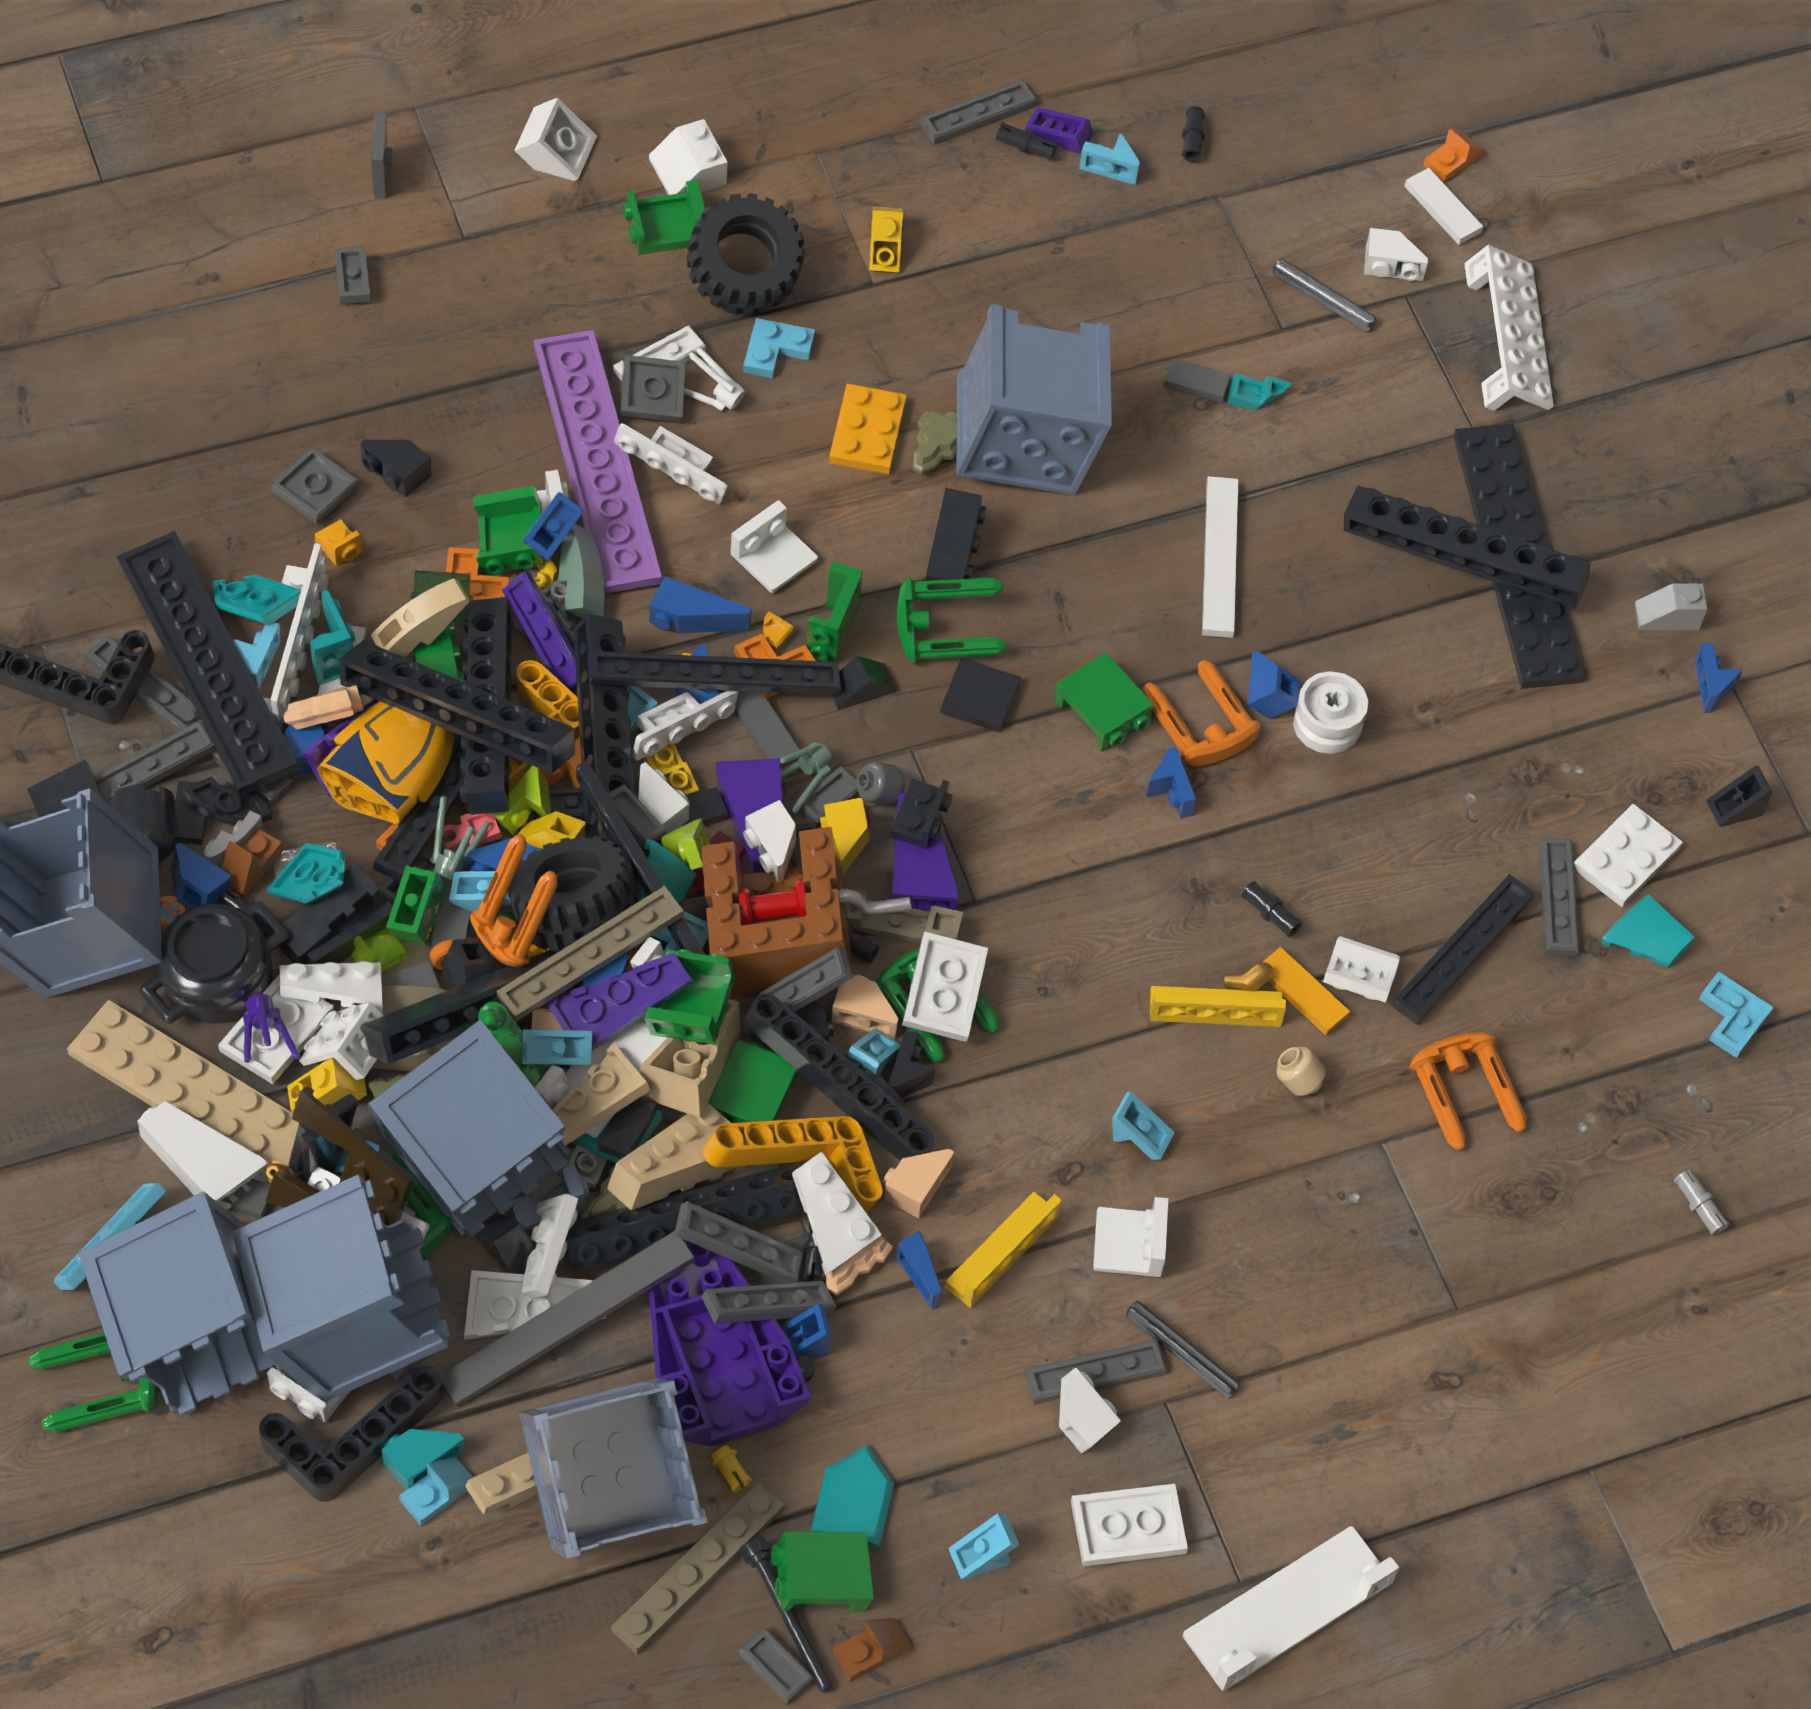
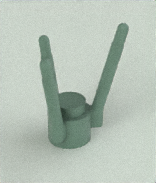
M813 742L808 747L780 759V762L785 764L800 758L797 763L781 772V780L800 768L807 775L817 774L792 808L793 813L799 811L821 780L831 773L828 765L832 763V756L827 747L821 743Z
M442 796L438 809L434 850L430 862L435 863L433 872L453 880L455 872L464 871L467 853L470 850L476 849L489 828L490 822L485 821L466 851L465 849L474 832V827L472 826L468 827L456 852L445 848L442 854L441 845L447 798Z

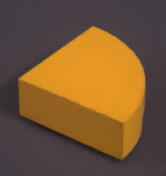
M768 611L764 618L763 635L777 654L794 633L795 626Z

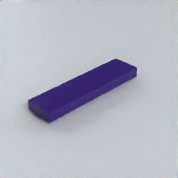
M523 572L505 586L502 591L546 669L572 692L577 688L575 650L530 572Z

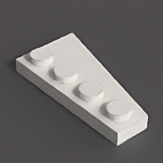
M472 1270L464 1339L469 1340L508 1334L594 1280L557 1277L556 1283L548 1295L533 1299L521 1294L524 1274Z

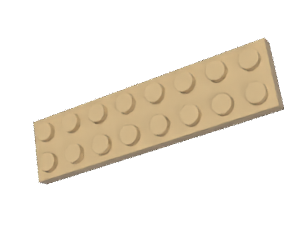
M108 1000L67 1048L68 1055L150 1106L157 1107L166 1101L262 1157L268 1165L273 1161H280L287 1166L290 1174L297 1178L301 1171L295 1173L289 1167L298 1125L300 1124L292 1119L293 1113L112 1001Z

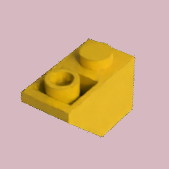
M872 208L869 270L899 272L903 220L902 208Z
M862 798L825 804L826 816L820 817L821 828L832 827L843 866V874H845L870 840Z
M556 811L526 823L518 834L526 838L527 844L543 849V845L550 842L554 844L560 842V839L563 838L577 839L578 836H585L586 822Z
M335 1058L327 1059L287 1086L292 1113L294 1112L300 1091L306 1086L314 1090L312 1095L324 1105L328 1103L331 1105L350 1093L357 1100L367 1095L364 1078L355 1080Z

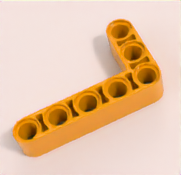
M533 660L522 662L516 670V690L519 697L535 712L575 728V740L580 738L579 721H569L573 719L579 720L578 697L539 662ZM511 756L509 794L531 768L530 764ZM464 802L465 808L469 812L467 802Z
M847 1116L725 1123L716 1128L702 1149L705 1160L715 1167L795 1163L810 1160L822 1152L866 1214H868L883 1193L862 1127L855 1119Z

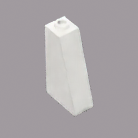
M166 1101L157 1107L149 1108L138 1120L141 1138L194 1196L204 1191L225 1209L229 1210L232 1207L231 1204L221 1200L228 1196L232 1202H235L238 1198L233 1193L240 1186L248 1192L251 1188L246 1183L250 1179L254 1178L265 1183L268 1182L265 1175L268 1163L262 1157Z

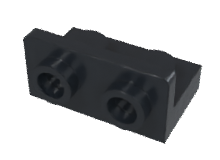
M911 779L891 828L890 837L927 849L931 838L937 839L942 826V820H939L941 812L947 813L951 805L953 795L948 793L950 782L943 780L939 788Z

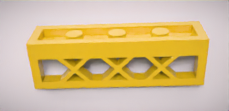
M1151 986L1150 1021L1281 1027L1286 1010V999H1282V992Z
M1033 1192L945 1281V1288L971 1308L1058 1219L1062 1200L1054 1194L1048 1201H1045L1037 1193Z

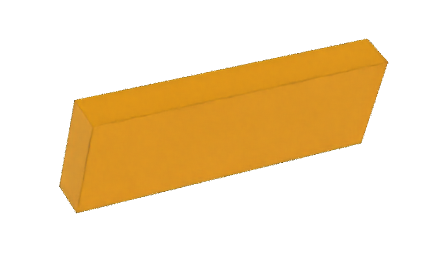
M1281 947L1262 961L1269 963L1273 968V976L1267 982L1278 992H1282V995L1325 1036L1349 1017L1350 1011Z

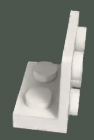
M779 500L735 530L731 535V555L770 593L776 592L815 564L818 558L786 526L787 508Z
M371 1002L358 1006L352 1005L345 1010L328 1013L322 1019L320 1024L322 1027L317 1035L305 1044V1052L299 1062L305 1066L335 1058L355 1080L365 1078L377 1059L369 1055L362 1024L382 1017V1013Z
M1155 1197L1152 1209H1146V1211L1099 1207L1096 1213L1093 1269L1102 1272L1161 1277L1166 1254L1168 1198Z

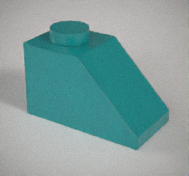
M409 1429L402 1435L399 1433L395 1434L386 1441L382 1449L383 1464L403 1488L407 1490L427 1475L428 1463L452 1457L458 1458L465 1453L464 1438L459 1433Z

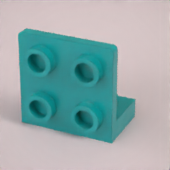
M328 590L321 592L324 626L327 633H323L317 638L310 640L313 676L318 686L340 678V658L354 648L352 642L355 641L351 625L349 623L344 624L341 618L343 617V610L339 600H333Z

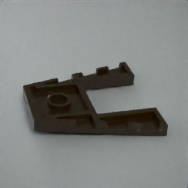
M306 1086L299 1093L292 1119L348 1150L349 1154L339 1183L358 1174L365 1182L370 1180L376 1196L368 1200L370 1210L374 1214L379 1213L386 1226L400 1221L414 1178L383 1150L380 1149L377 1152L365 1141L366 1136L359 1129L355 1128L352 1130L338 1118L340 1113L329 1103L324 1105L312 1095L314 1090L311 1087ZM280 1169L273 1176L265 1202L285 1208L321 1191Z

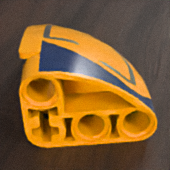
M378 702L351 722L334 738L335 743L339 746H336L318 766L317 770L332 798L340 806L383 821L398 824L414 807L417 799L421 802H426L435 790L449 763L455 733L398 708Z

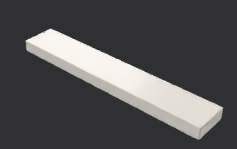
M1208 476L1206 483L1203 636L1233 638L1238 508V479Z

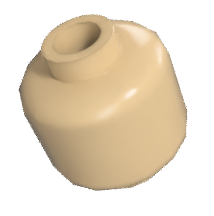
M1292 1047L1280 1055L1276 1073L1279 1080L1291 1093L1296 1096L1313 1094L1321 1088L1325 1079L1326 1069L1312 1050L1307 1047Z

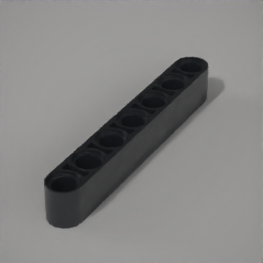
M768 993L760 994L755 998L745 1017L747 1027L849 1117L855 1119L866 1132L901 1161L903 1158L926 1154L931 1151L934 1146V1137L929 1129L781 1000ZM758 1010L765 1011L769 1018L760 1015ZM783 1032L792 1034L795 1039H788ZM808 1054H814L819 1058L820 1062L812 1060ZM834 1076L841 1077L845 1084L837 1082ZM859 1098L866 1099L870 1106L862 1104ZM884 1120L893 1122L896 1128L887 1126ZM910 1142L918 1144L921 1150L914 1149Z

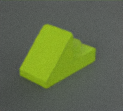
M533 765L509 794V811L493 814L501 827L511 835L526 823L532 811H535L542 817L551 814L548 782L539 769Z
M702 818L684 825L661 838L663 847L685 864L689 863L691 870L703 867L701 846L710 845Z

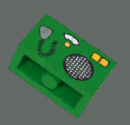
M410 866L405 867L386 925L387 929L397 940L428 946L447 887L437 872Z

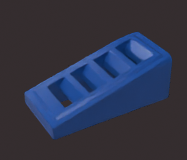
M918 1231L898 1243L896 1259L930 1308L934 1310L940 1305L942 1291L923 1235Z

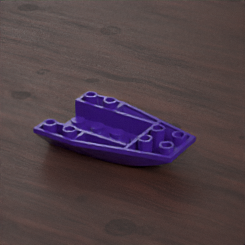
M684 1241L694 1256L695 1262L649 1289L655 1376L659 1379L673 1380L675 1383L677 1395L674 1398L684 1441L705 1446H715L779 1426L811 1400V1395L788 1337L774 1319L714 1324L702 1299L705 1290L750 1285L730 1259L689 1241Z

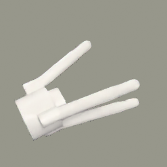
M698 348L697 353L705 362L694 353L690 354V358L718 382L713 391V394L717 397L713 399L684 388V395L713 405L721 412L725 407L733 410L742 400L745 390L733 381L702 348Z

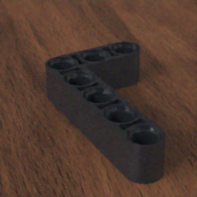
M131 630L121 638L101 678L97 679L0 644V684L112 724L119 722L126 715L154 662L155 653L146 633L141 630ZM143 647L139 652H132L136 648ZM22 670H28L25 674L18 675ZM123 674H129L124 679H118ZM51 680H57L53 685H46ZM86 690L84 694L75 696L77 692ZM108 701H115L110 706H104Z
M422 1366L413 1371L325 1452L286 1416L280 1413L268 1414L260 1421L261 1446L313 1498L322 1502L331 1501L339 1496L382 1456V1449L389 1438L398 1433L402 1435L407 1430L412 1429L440 1403L443 1396L441 1374L432 1366ZM426 1383L435 1386L430 1391L419 1389L421 1385ZM401 1406L410 1409L405 1414L393 1412L394 1409ZM376 1429L384 1432L383 1435L376 1438L367 1435L370 1431ZM278 1430L284 1433L279 1438L268 1437V1434L272 1431ZM299 1453L308 1455L304 1461H294L292 1457ZM347 1453H356L357 1455H359L355 1460L346 1461L342 1459V1457ZM323 1476H329L333 1479L330 1483L324 1485L316 1482L318 1478Z

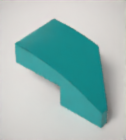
M1234 373L1230 380L1227 403L1258 410L1286 393L1291 387V383L1268 375L1262 382Z

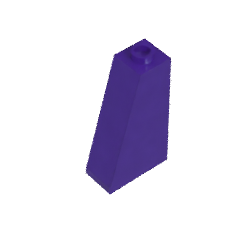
M780 758L715 762L717 785L740 843L744 847V853L753 874L765 872L759 860V852L756 847L753 849L749 847L744 838L743 831L746 830V816L778 800L782 803Z
M898 793L896 816L905 794ZM941 831L937 839L931 838L927 849L895 839L891 900L910 897L912 908L929 912L931 906L956 910L958 892Z

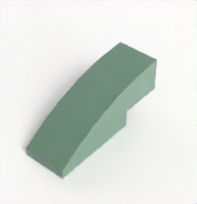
M574 524L562 540L558 582L566 585L564 610L582 619L588 613L604 616V577L597 546L589 530Z

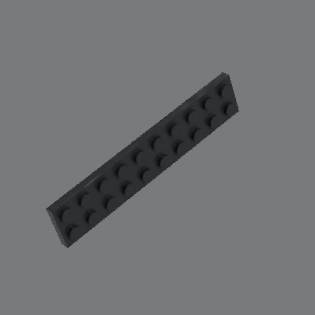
M1514 423L1455 429L1453 437L1477 525L1491 527L1497 532L1509 536H1519L1528 542L1540 546H1548ZM1492 581L1521 689L1582 683L1584 674L1565 606Z
M175 531L117 556L130 586L205 730L210 736L239 795L242 796L299 770L300 768L294 754Z

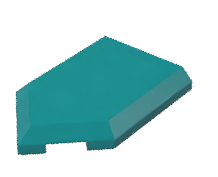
M258 575L244 576L243 582L237 581L225 584V579L212 581L216 608L265 625H270L297 607L302 590Z
M305 843L268 887L266 892L269 895L301 903H311L342 887L346 854L340 850Z
M868 1444L826 1468L811 1532H866L868 1547L879 1549L894 1482Z

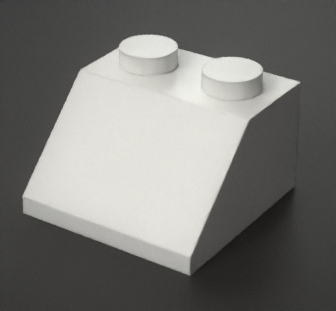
M555 98L533 108L514 151L534 170L575 181L581 174L597 135L559 98Z
M704 119L677 127L649 154V160L668 195L685 193L686 181L698 180L701 193L727 184V160Z

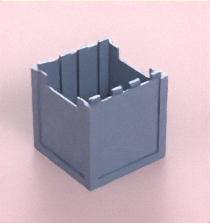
M991 304L987 311V320L964 369H960L957 375L956 476L1075 495L1112 426L1110 325L1102 324L1101 322H1097V324L1081 322L1080 334L1019 324L1018 311L1004 309L999 304Z
M90 788L78 792L76 796L62 800V804L68 809L12 827H7L0 821V964L44 998L162 962L158 847Z
M481 1020L369 1103L382 1136L442 1213L452 1219V1226L462 1238L468 1234L473 1238L485 1228L482 1222L497 1211L501 1215L515 1206L512 1200L522 1192L527 1197L540 1187L537 1180L552 1169L557 1174L570 1164L567 1159L571 1156V1153L561 1142L564 1139L563 1131L565 1126Z
M359 1174L232 1231L263 1352L323 1402L447 1348L446 1337L450 1336L446 1320H440L436 1305L441 1303L438 1290L435 1286L430 1287L428 1278L433 1277L430 1262L428 1260L423 1261L419 1246L424 1244L421 1230L419 1228L415 1229L403 1219L386 1226L382 1221L381 1215L379 1213L374 1214L370 1210L368 1200L376 1197L372 1182L370 1180L365 1182Z
M204 1191L78 1253L118 1375L124 1380L128 1378L135 1384L139 1383L138 1379L144 1377L161 1389L165 1403L170 1407L171 1412L181 1416L196 1410L197 1403L211 1396L218 1399L230 1393L231 1386L240 1382L245 1386L259 1379L258 1373L274 1365L277 1369L281 1368L262 1350L232 1231L245 1226V1224Z
M653 1378L519 1412L551 1551L568 1559L580 1556L581 1551L596 1548L609 1542L668 1527L674 1528L685 1524L696 1526L707 1523L705 1510L700 1507L675 1403L674 1396L677 1395L673 1380Z

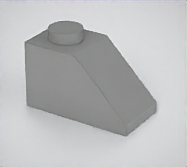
M1671 584L1635 601L1634 604L1638 630H1699L1707 611L1703 584Z

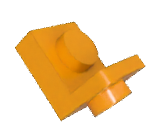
M341 519L315 533V542L322 544V550L335 566L355 559L362 552L360 533L358 531L352 533Z

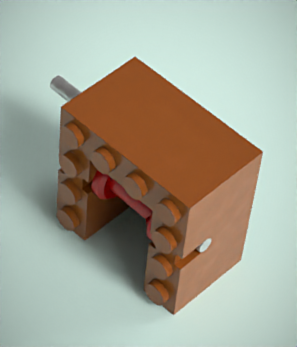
M832 827L799 831L802 866L787 868L784 880L777 882L772 872L768 874L760 872L744 875L734 841L701 846L705 897L709 908H706L710 955L719 954L730 959L736 975L729 998L758 994L837 947L845 950L852 978H854L846 903L853 904L858 911L864 914L879 915L912 910L910 897L870 902L857 891L845 890L843 866Z

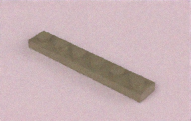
M663 886L497 990V997L513 1019L518 1021L644 942L648 937H652L684 916V911L668 889Z
M758 1482L611 1626V1632L634 1653L638 1654L740 1554L739 1549L742 1545L756 1538L784 1511V1504Z

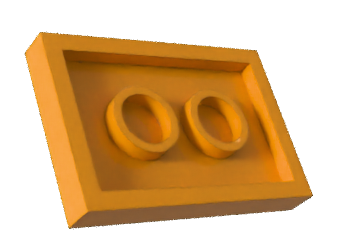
M846 384L829 463L889 474L906 403V394Z

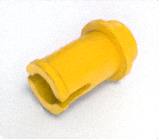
M726 1445L712 1454L711 1458L714 1461L712 1466L720 1470L730 1485L731 1490L735 1493L742 1490L735 1476L739 1477L745 1487L750 1484L752 1479L736 1458L737 1451L730 1449Z

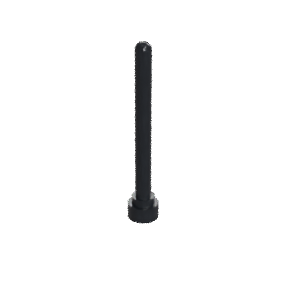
M762 1536L746 1542L739 1549L745 1563L757 1569L807 1668L814 1677L818 1689L822 1693H828L832 1689V1683L793 1607L790 1611H782L781 1599L776 1598L775 1583L777 1576L769 1563L771 1558L769 1555L770 1547Z

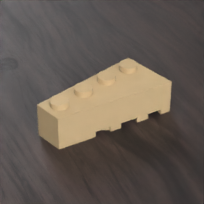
M731 999L728 1000L715 1045L667 1038L640 1066V1074L650 1088V1091L642 1095V1098L700 1118L741 1034L739 1002Z
M707 1102L700 1118L686 1114L618 1161L607 1189L630 1210L664 1199L668 1197L670 1192L681 1189L683 1192L693 1188L697 1182L706 1179L713 1181L721 1178L723 1173L733 1170L735 1173L745 1169V1166L715 1167L709 1164L703 1156L702 1149L716 1128L721 1124L731 1122Z

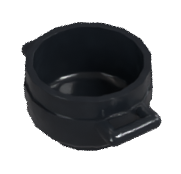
M258 901L244 911L238 907L222 903L197 905L179 914L163 930L161 935L162 962L157 964L158 973L142 984L139 992L166 1024L174 1023L183 1015L188 1016L190 1019L210 1024L233 1021L247 1012L245 1003L248 998L256 994H263L270 986L273 979L271 951L289 938V932L263 902ZM257 917L273 933L268 938H265L255 921ZM162 986L174 1005L172 1008H169L156 992Z

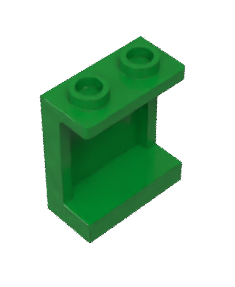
M698 180L686 181L685 193L636 200L634 191H627V202L622 203L624 219L630 220L631 223L628 226L630 243H636L638 255L688 248L696 221L701 218V214L705 210Z
M534 486L473 496L474 508L479 516L480 552L476 553V560L484 575H497L505 571L530 569L534 566L545 565L544 557L522 542L532 524L542 514V502Z
M833 561L829 570L826 606L833 608L829 620L810 616L808 621L806 646L816 661H837L860 606L862 570Z
M1106 652L1057 682L1054 701L1061 708L1069 704L1098 736L1097 747L1101 751L1106 750L1110 746L1116 747L1120 745L1126 736L1134 731H1142L1151 722L1154 704Z
M685 949L678 951L667 950L665 956L675 953L694 983L657 1008H647L644 1019L650 1035L715 1045L736 977L731 960L719 954L708 956L694 954Z
M737 1039L708 1103L731 1123L774 1121L792 1083H796L799 1072L778 1054L763 1049L757 1043H746Z
M784 1532L778 1542L773 1545L772 1563L778 1568L775 1595L777 1599H781L782 1611H790L795 1604H849L850 1612H865L873 1601L866 1532Z

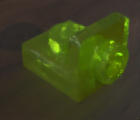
M387 927L365 941L360 935L353 939L354 952H352V956L355 962H380L381 972L406 957V950Z

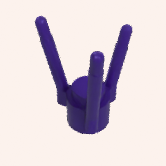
M256 994L248 998L245 1003L247 1014L243 1016L245 1026L244 1062L249 1063L251 1060L252 1026L256 1029H261L265 1045L270 1046L269 1027L273 1024V1021L276 1023L294 1059L298 1060L300 1054L281 1018L280 1009L274 1008L272 998L267 994Z

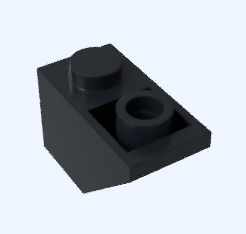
M364 440L360 443L363 466L369 472H375L391 490H397L404 497L432 476L431 457L410 440Z
M479 938L453 940L442 964L451 988L495 972L494 960Z

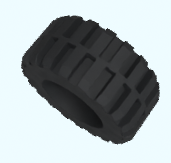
M740 193L732 194L729 201L721 198L714 202L713 208L707 207L702 212L701 218L696 221L687 248V267L691 268L689 276L692 283H699L697 291L702 297L706 295L711 297L710 304L716 308L721 304L727 307L725 312L732 314L735 313V310H742V315H752L754 309H758V312L761 314L769 311L771 304L775 307L781 304L785 295L789 296L794 289L805 259V250L802 248L804 238L801 232L797 233L799 225L795 218L788 219L787 214L789 211L782 205L779 208L773 206L774 200L767 197L765 201L757 199V194L748 193L747 198H741ZM735 234H746L756 237L768 247L773 258V264L770 269L760 274L747 275L736 272L722 260L718 251V245L724 238Z
M578 836L577 839L563 838L560 839V842L554 844L550 842L543 845V849L539 851L534 850L528 854L527 860H521L508 889L510 902L519 925L540 877L548 871H552L557 875L558 886L531 943L543 950L550 948L553 952H560L640 901L639 889L628 854L616 843L610 840L606 842L602 837L596 836L593 839L587 836Z

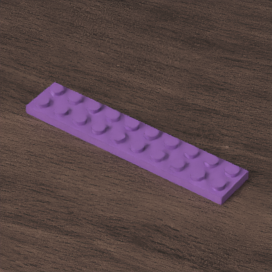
M594 330L534 340L535 354L576 505L584 510L580 515L582 528L591 532L600 556L604 577V594L661 584L662 575L628 453L624 452L614 443L620 424Z

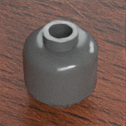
M872 761L867 763L861 769L856 780L860 797L866 802L889 806L898 800V793L903 794L905 789V780L900 769L895 765Z

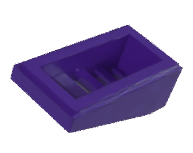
M1037 107L1025 127L1026 130H1032L1034 135L1053 142L1055 141L1058 146L1079 154L1082 153L1085 141L1089 142L1093 135L1090 119ZM1046 120L1047 123L1045 124V126H1041L1043 121Z

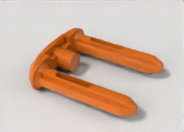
M1207 660L1199 662L1198 674L1236 729L1233 733L1227 735L1219 723H1215L1204 732L1207 740L1197 743L1161 688L1153 683H1147L1143 687V693L1154 704L1153 712L1181 752V762L1184 765L1193 767L1213 764L1241 752L1257 739L1261 723L1258 720L1251 719L1216 666Z
M521 834L515 835L508 842L479 909L472 910L470 915L471 923L485 948L500 962L513 967H522L529 963L530 958L527 952L558 886L557 875L554 872L548 871L540 877L512 941H510L516 923L510 918L504 916L497 918L496 916L527 849L526 838Z
M1485 1032L1465 1033L1437 1041L1419 1051L1412 1058L1409 1067L1410 1071L1417 1073L1447 1143L1457 1151L1462 1150L1466 1146V1134L1436 1069L1435 1064L1438 1062L1446 1061L1451 1074L1455 1075L1469 1068L1465 1054L1467 1056L1477 1054L1507 1124L1516 1132H1522L1526 1129V1115L1495 1048L1497 1038Z

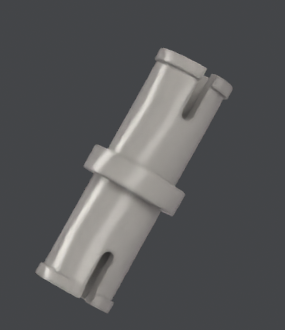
M1692 1169L1684 1171L1674 1179L1675 1184L1678 1185L1690 1202V1210L1692 1213L1697 1212L1712 1236L1722 1232L1730 1225L1713 1202L1715 1198L1712 1193L1705 1191Z

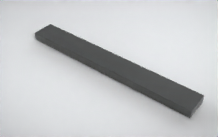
M107 634L85 653L86 661L103 673L119 643ZM150 668L135 699L177 732L198 721L201 722L190 699ZM123 674L118 679H124L129 674ZM216 750L207 755L226 770ZM286 775L257 788V791L263 800L272 806L294 786V781L290 776Z
M675 1231L441 1374L442 1383L456 1406L459 1407L695 1262L694 1256L682 1238L675 1236Z

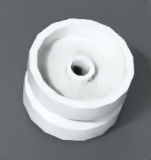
M1329 671L1314 675L1305 682L1299 693L1293 721L1297 737L1305 746L1321 753L1333 754L1349 749L1355 745L1362 732L1368 708L1366 692L1355 679L1344 673Z

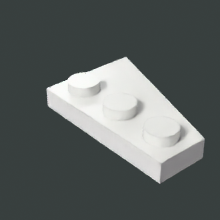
M362 961L342 964L329 962L309 965L295 963L280 965V996L321 1002L326 998L340 1000L341 1006L350 1007L355 1005V1003L365 1004L371 1002L383 1013L380 962L370 963Z
M822 1152L792 1173L804 1212L807 1213L813 1230L812 1237L815 1246H818L823 1261L822 1267L825 1276L881 1236L879 1230Z
M566 1193L538 1202L536 1213L542 1215L539 1226L533 1228L531 1237L532 1240L537 1242L536 1249L531 1252L527 1259L521 1294L534 1299L548 1295L553 1289L557 1279L555 1270L558 1261L562 1259L567 1249L565 1239L568 1230L573 1226L577 1218V1210L575 1208L578 1198Z

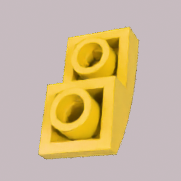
M671 743L661 748L656 754L644 757L645 762L653 770L658 769L662 772L667 783L675 791L680 790L685 796L699 791L687 762L682 761L675 744Z

